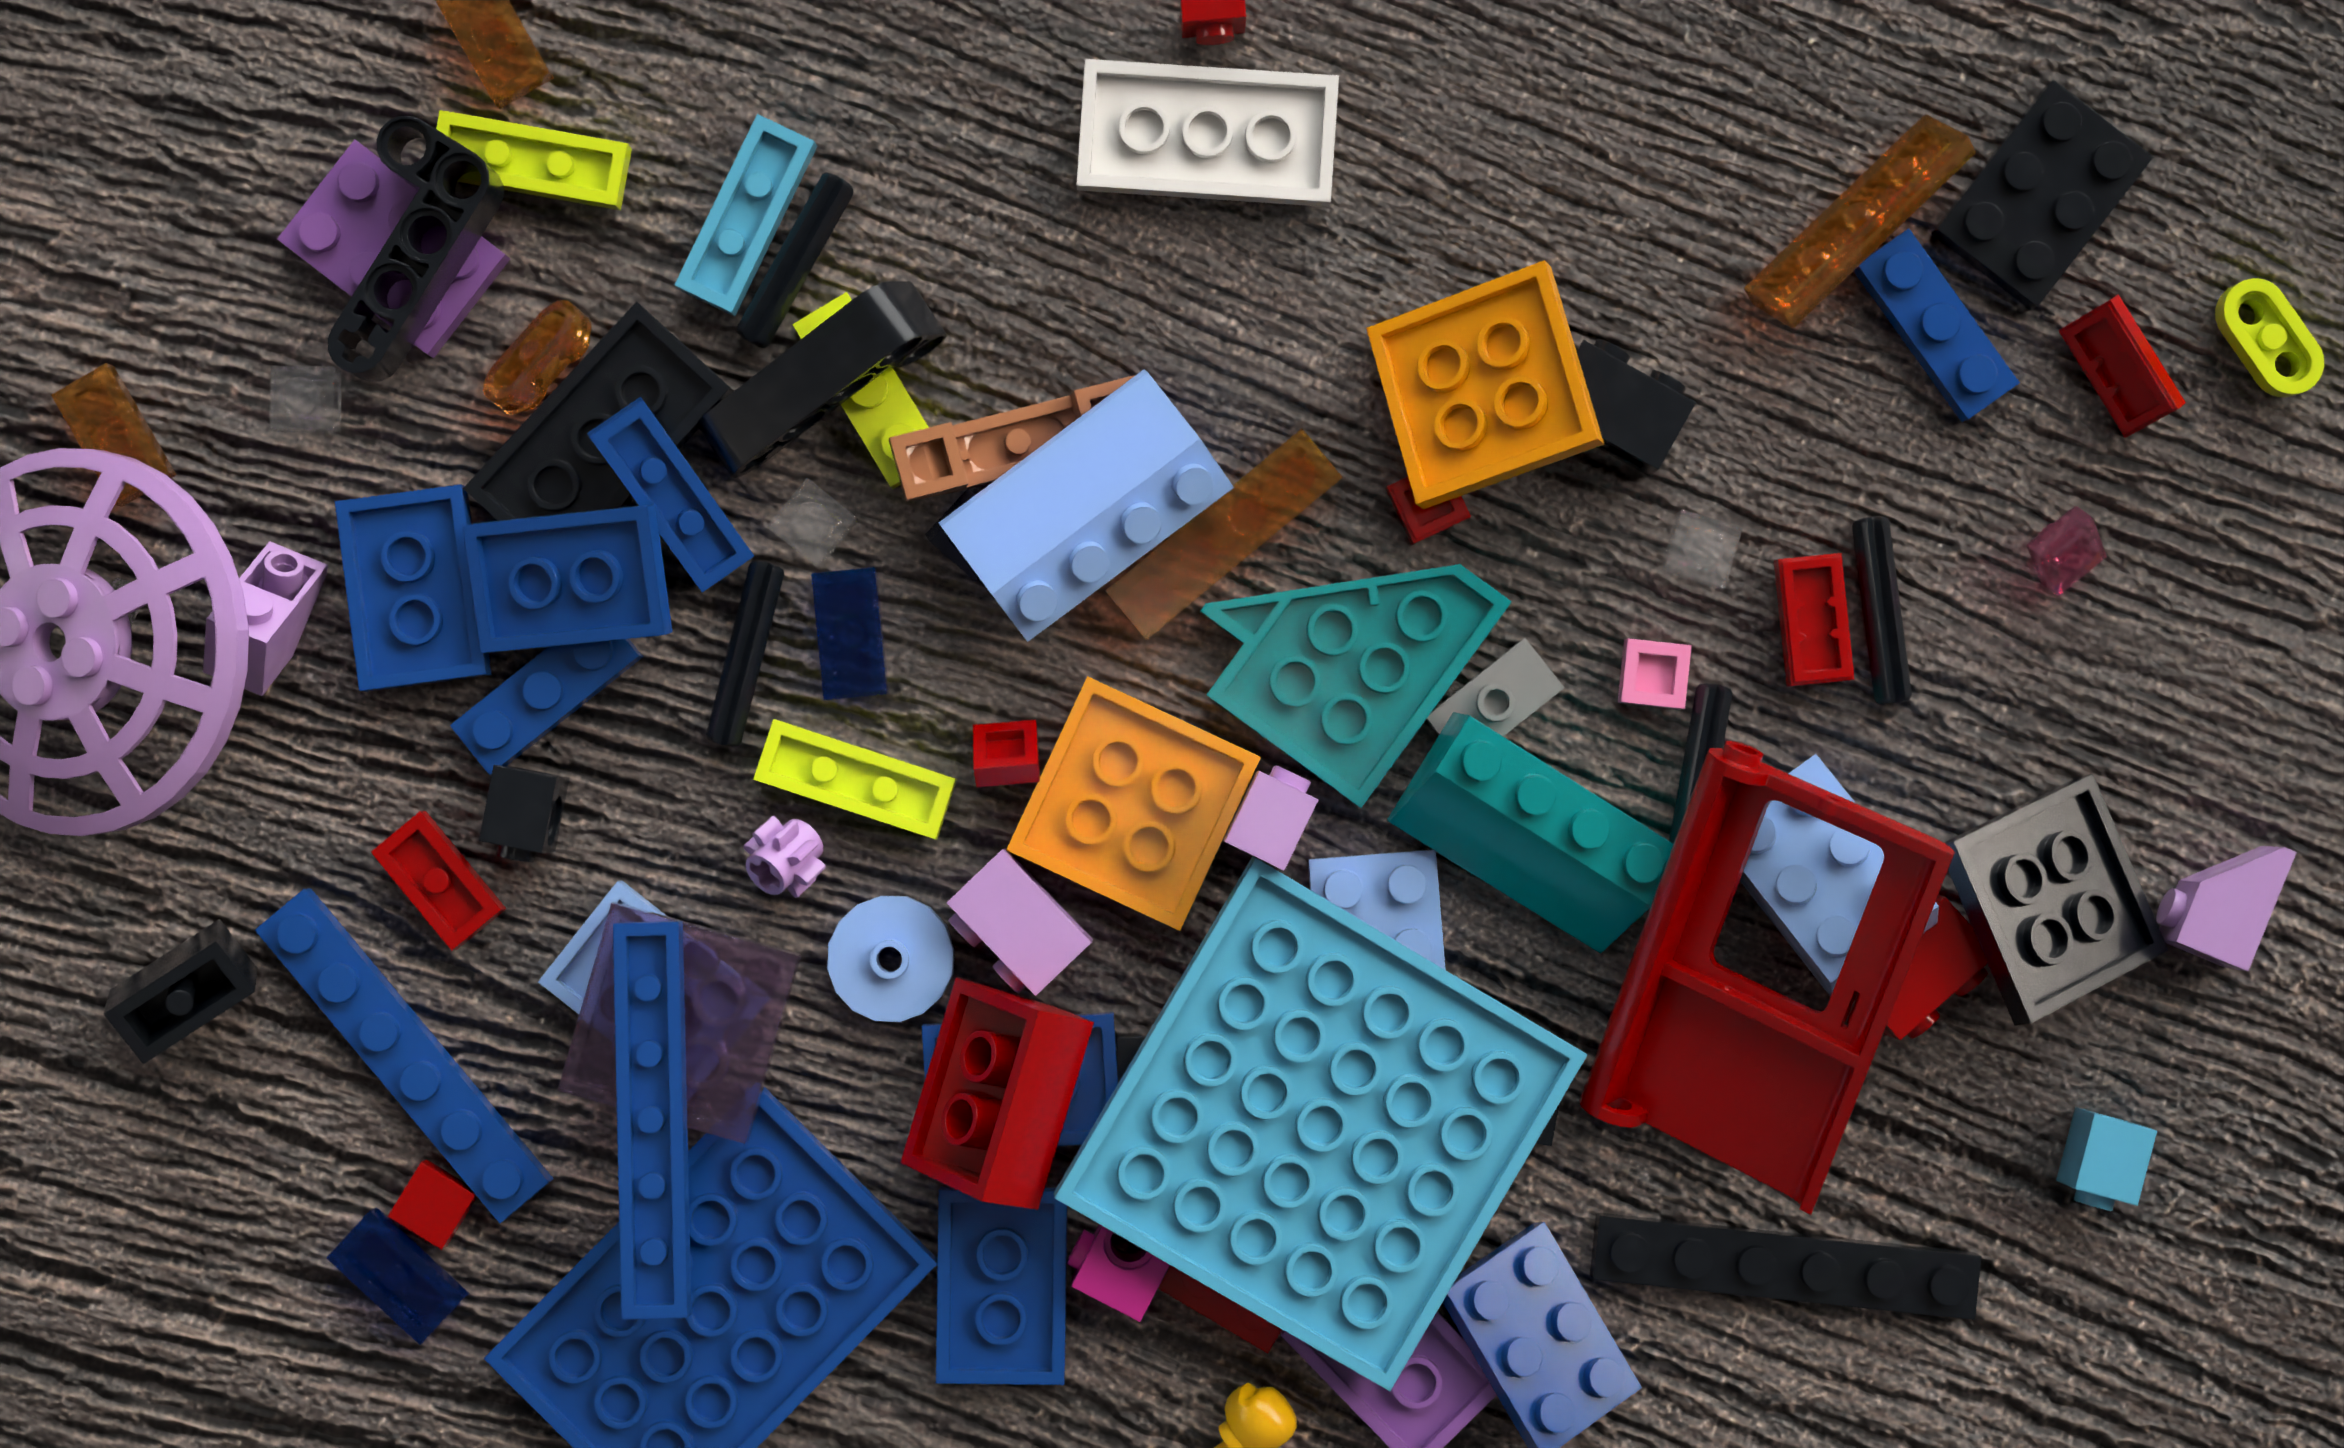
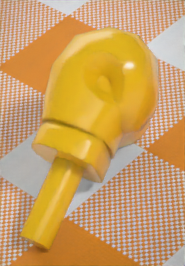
M1251 1383L1243 1384L1235 1389L1227 1398L1225 1405L1226 1420L1218 1426L1223 1441L1214 1448H1279L1294 1435L1297 1428V1418L1294 1410L1286 1398L1274 1387L1256 1388Z

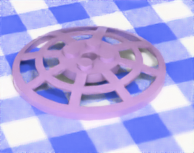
M58 448L26 455L0 467V547L10 579L0 589V694L13 708L18 710L12 744L0 736V760L10 765L8 800L0 794V814L19 825L48 834L88 836L126 830L157 817L183 799L209 771L228 740L241 706L248 672L249 627L244 592L232 556L215 524L194 498L164 473L135 458L104 450ZM53 467L86 468L101 472L83 508L75 506H44L19 513L14 478L25 473ZM126 483L142 491L167 513L184 534L193 554L158 569L155 561L138 539L119 523L108 518ZM49 525L74 528L60 564L33 565L24 532ZM99 538L121 555L133 570L137 578L136 580L114 590L104 578L87 569ZM205 579L211 597L215 625V665L211 686L174 675L177 662V627L174 607L169 594ZM148 605L153 629V660L151 667L131 660L132 632L128 614ZM56 626L61 628L66 641L61 656L58 659L53 655L49 644L50 635ZM121 685L144 693L130 720L110 739L96 712L110 702ZM166 701L203 712L195 734L178 761L155 785L143 792L122 759L130 754L149 734L162 713ZM43 720H70L87 753L66 759L37 756ZM99 772L120 803V806L106 812L79 817L40 814L33 811L34 777L69 779Z

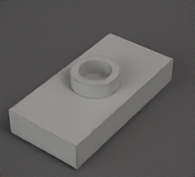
M1523 638L1433 709L1426 721L1439 736L1452 713L1456 712L1470 715L1498 734L1505 736L1565 687L1526 638Z

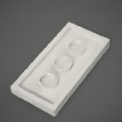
M1085 59L1077 190L1330 207L1339 75Z

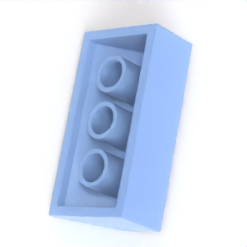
M1143 369L941 520L939 524L1028 642L1234 487L1196 432L1150 374Z

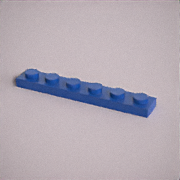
M311 888L300 891L255 929L257 934L499 1223L505 1221L554 1180Z
M683 921L613 923L621 1320L688 1318L692 1312Z

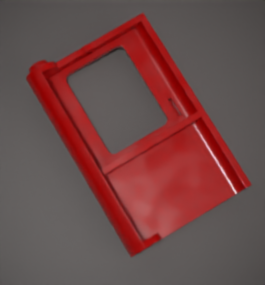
M1726 741L1723 749L1710 748L1707 752L1579 1103L1587 1113L1612 1125L1632 1128L1647 1123L1788 1195L1799 1203L1800 1210L1811 1215L1955 851L1934 837L1761 762L1764 754L1751 746L1735 741ZM1773 800L1780 801L1878 845L1884 854L1883 864L1824 1011H1817L1721 966L1714 957V948L1767 807ZM1857 992H1858L1859 994H1858V996H1857V999H1856L1855 1004H1854V1006H1853L1852 1012H1851L1850 1017H1849V1019H1848V1022H1847V1023H1848V1026H1847V1025H1845V1022H1846V1020H1847V1017H1848L1849 1012H1850V1010H1851L1852 1004H1853L1854 999H1855V997H1856V994H1857Z

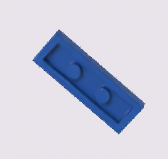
M1909 228L1852 268L1961 422L1970 419L2020 383Z
M641 397L587 433L639 506L656 505L659 534L702 593L754 557L751 550Z
M630 639L547 647L450 726L486 772L492 775L493 765L510 764L643 658V656Z

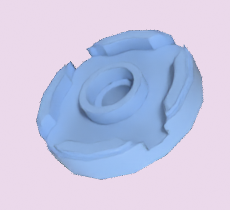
M882 895L857 904L838 922L828 943L827 970L835 992L852 1011L874 1021L902 1022L925 1013L944 995L954 974V947L947 925L930 906L908 896ZM885 947H893L900 952L902 963L897 970L888 971L880 965L879 954Z

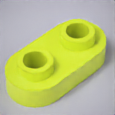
M2252 278L2231 286L2220 296L2215 308L2217 326L2263 391L2276 397H2291L2308 391L2319 381L2324 370V355L2321 347L2276 285L2264 279ZM2241 304H2247L2253 309L2255 318L2252 325L2246 324L2240 319L2238 311ZM2278 355L2286 357L2290 362L2291 371L2287 377L2282 376L2276 370L2275 361Z

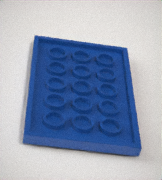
M758 1081L688 1151L692 1314L688 1318L621 1320L620 1237L618 1222L483 1359L573 1448H757L938 1264V1258Z

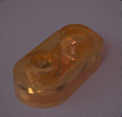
M568 300L556 301L543 309L489 370L483 385L485 397L509 415L535 408L544 399L548 387L570 363L582 357L588 349L592 328L589 317Z

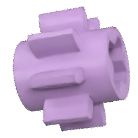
M771 816L752 833L753 837L744 844V849L751 854L746 860V870L749 877L757 887L771 895H778L787 888L797 898L816 881V877L826 868V865L818 859L823 853V843L819 835L809 824L799 819H791L782 826L775 816Z

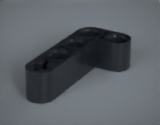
M398 116L389 120L379 131L376 147L381 162L406 183L418 189V192L335 322L328 337V352L332 361L340 369L368 382H381L391 377L398 370L496 214L504 197V185L500 176L476 153L424 121L412 116ZM424 138L426 141L424 156L412 165H403L401 153L404 146L413 139ZM468 172H480L481 184L479 190L467 199H457L455 187L461 176ZM445 226L447 238L444 245L437 252L424 254L421 249V241L424 234L432 227ZM410 280L412 285L410 300L398 309H390L387 301L390 288L396 282ZM375 314L393 324L389 331L372 321ZM362 339L369 342L375 348L373 355L369 359L362 356L356 350L357 344Z
M886 281L879 283L855 297L700 418L697 426L732 478L741 477L768 461L888 368L907 366L933 351L946 339L947 334L912 282Z

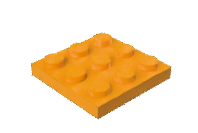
M1545 260L1366 328L1415 503L1422 509L1604 445L1553 271Z
M1087 676L1040 776V782L1037 783L1006 850L1181 931L1261 757Z

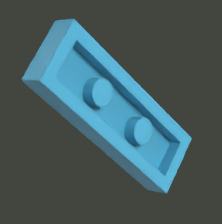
M759 114L756 115L674 286L678 290L730 315L736 316L818 147L814 140Z

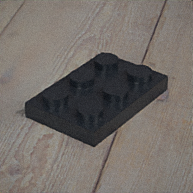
M2053 79L2040 92L1931 234L2029 310H2033L2043 301L2154 157Z

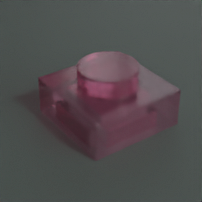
M2074 506L2056 522L2047 525L2036 538L2026 545L2041 584L2057 596L2107 558L2093 518L2077 506Z

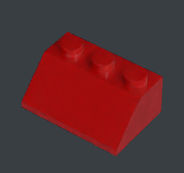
M955 978L900 1163L981 1202L1038 1210L1094 1022L1052 1005L965 979Z

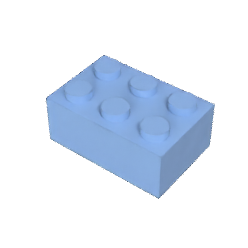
M1817 754L1788 773L1855 803ZM1773 800L1767 807L1740 882L1831 997L1883 864L1884 854L1878 845L1780 801ZM1936 902L1924 932L1938 922L1939 905Z

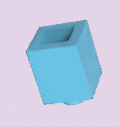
M2075 1107L2056 1181L2076 1189L2074 1201L2089 1206L2113 1211L2115 1200L2138 1206L2157 1130Z

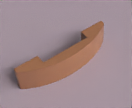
M1135 375L1074 390L1069 396L952 425V422L890 437L888 441L905 501L924 499L991 484Z

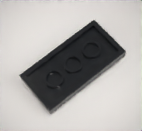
M636 301L463 489L498 521L627 507L634 498L587 433L641 397L680 450L699 429L697 422L700 418L734 390Z

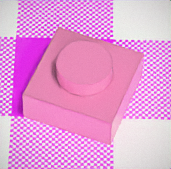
M1625 639L1618 703L1685 709L1692 645Z

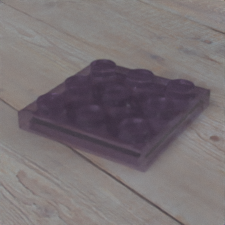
M618 902L611 903L557 1091L617 1107L613 923L682 920ZM683 921L687 1128L745 1144L749 1141L802 954Z

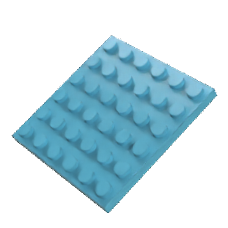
M1252 856L1053 1195L1055 1199L1386 1390L1391 1391L1588 1054Z

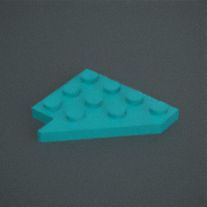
M1457 564L1206 603L1200 613L1243 644L1206 696L1349 801L1362 808L1512 601L1464 566Z

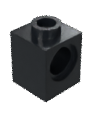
M493 765L479 841L497 844L496 856L516 861L534 863L536 852H555L570 777L508 765Z

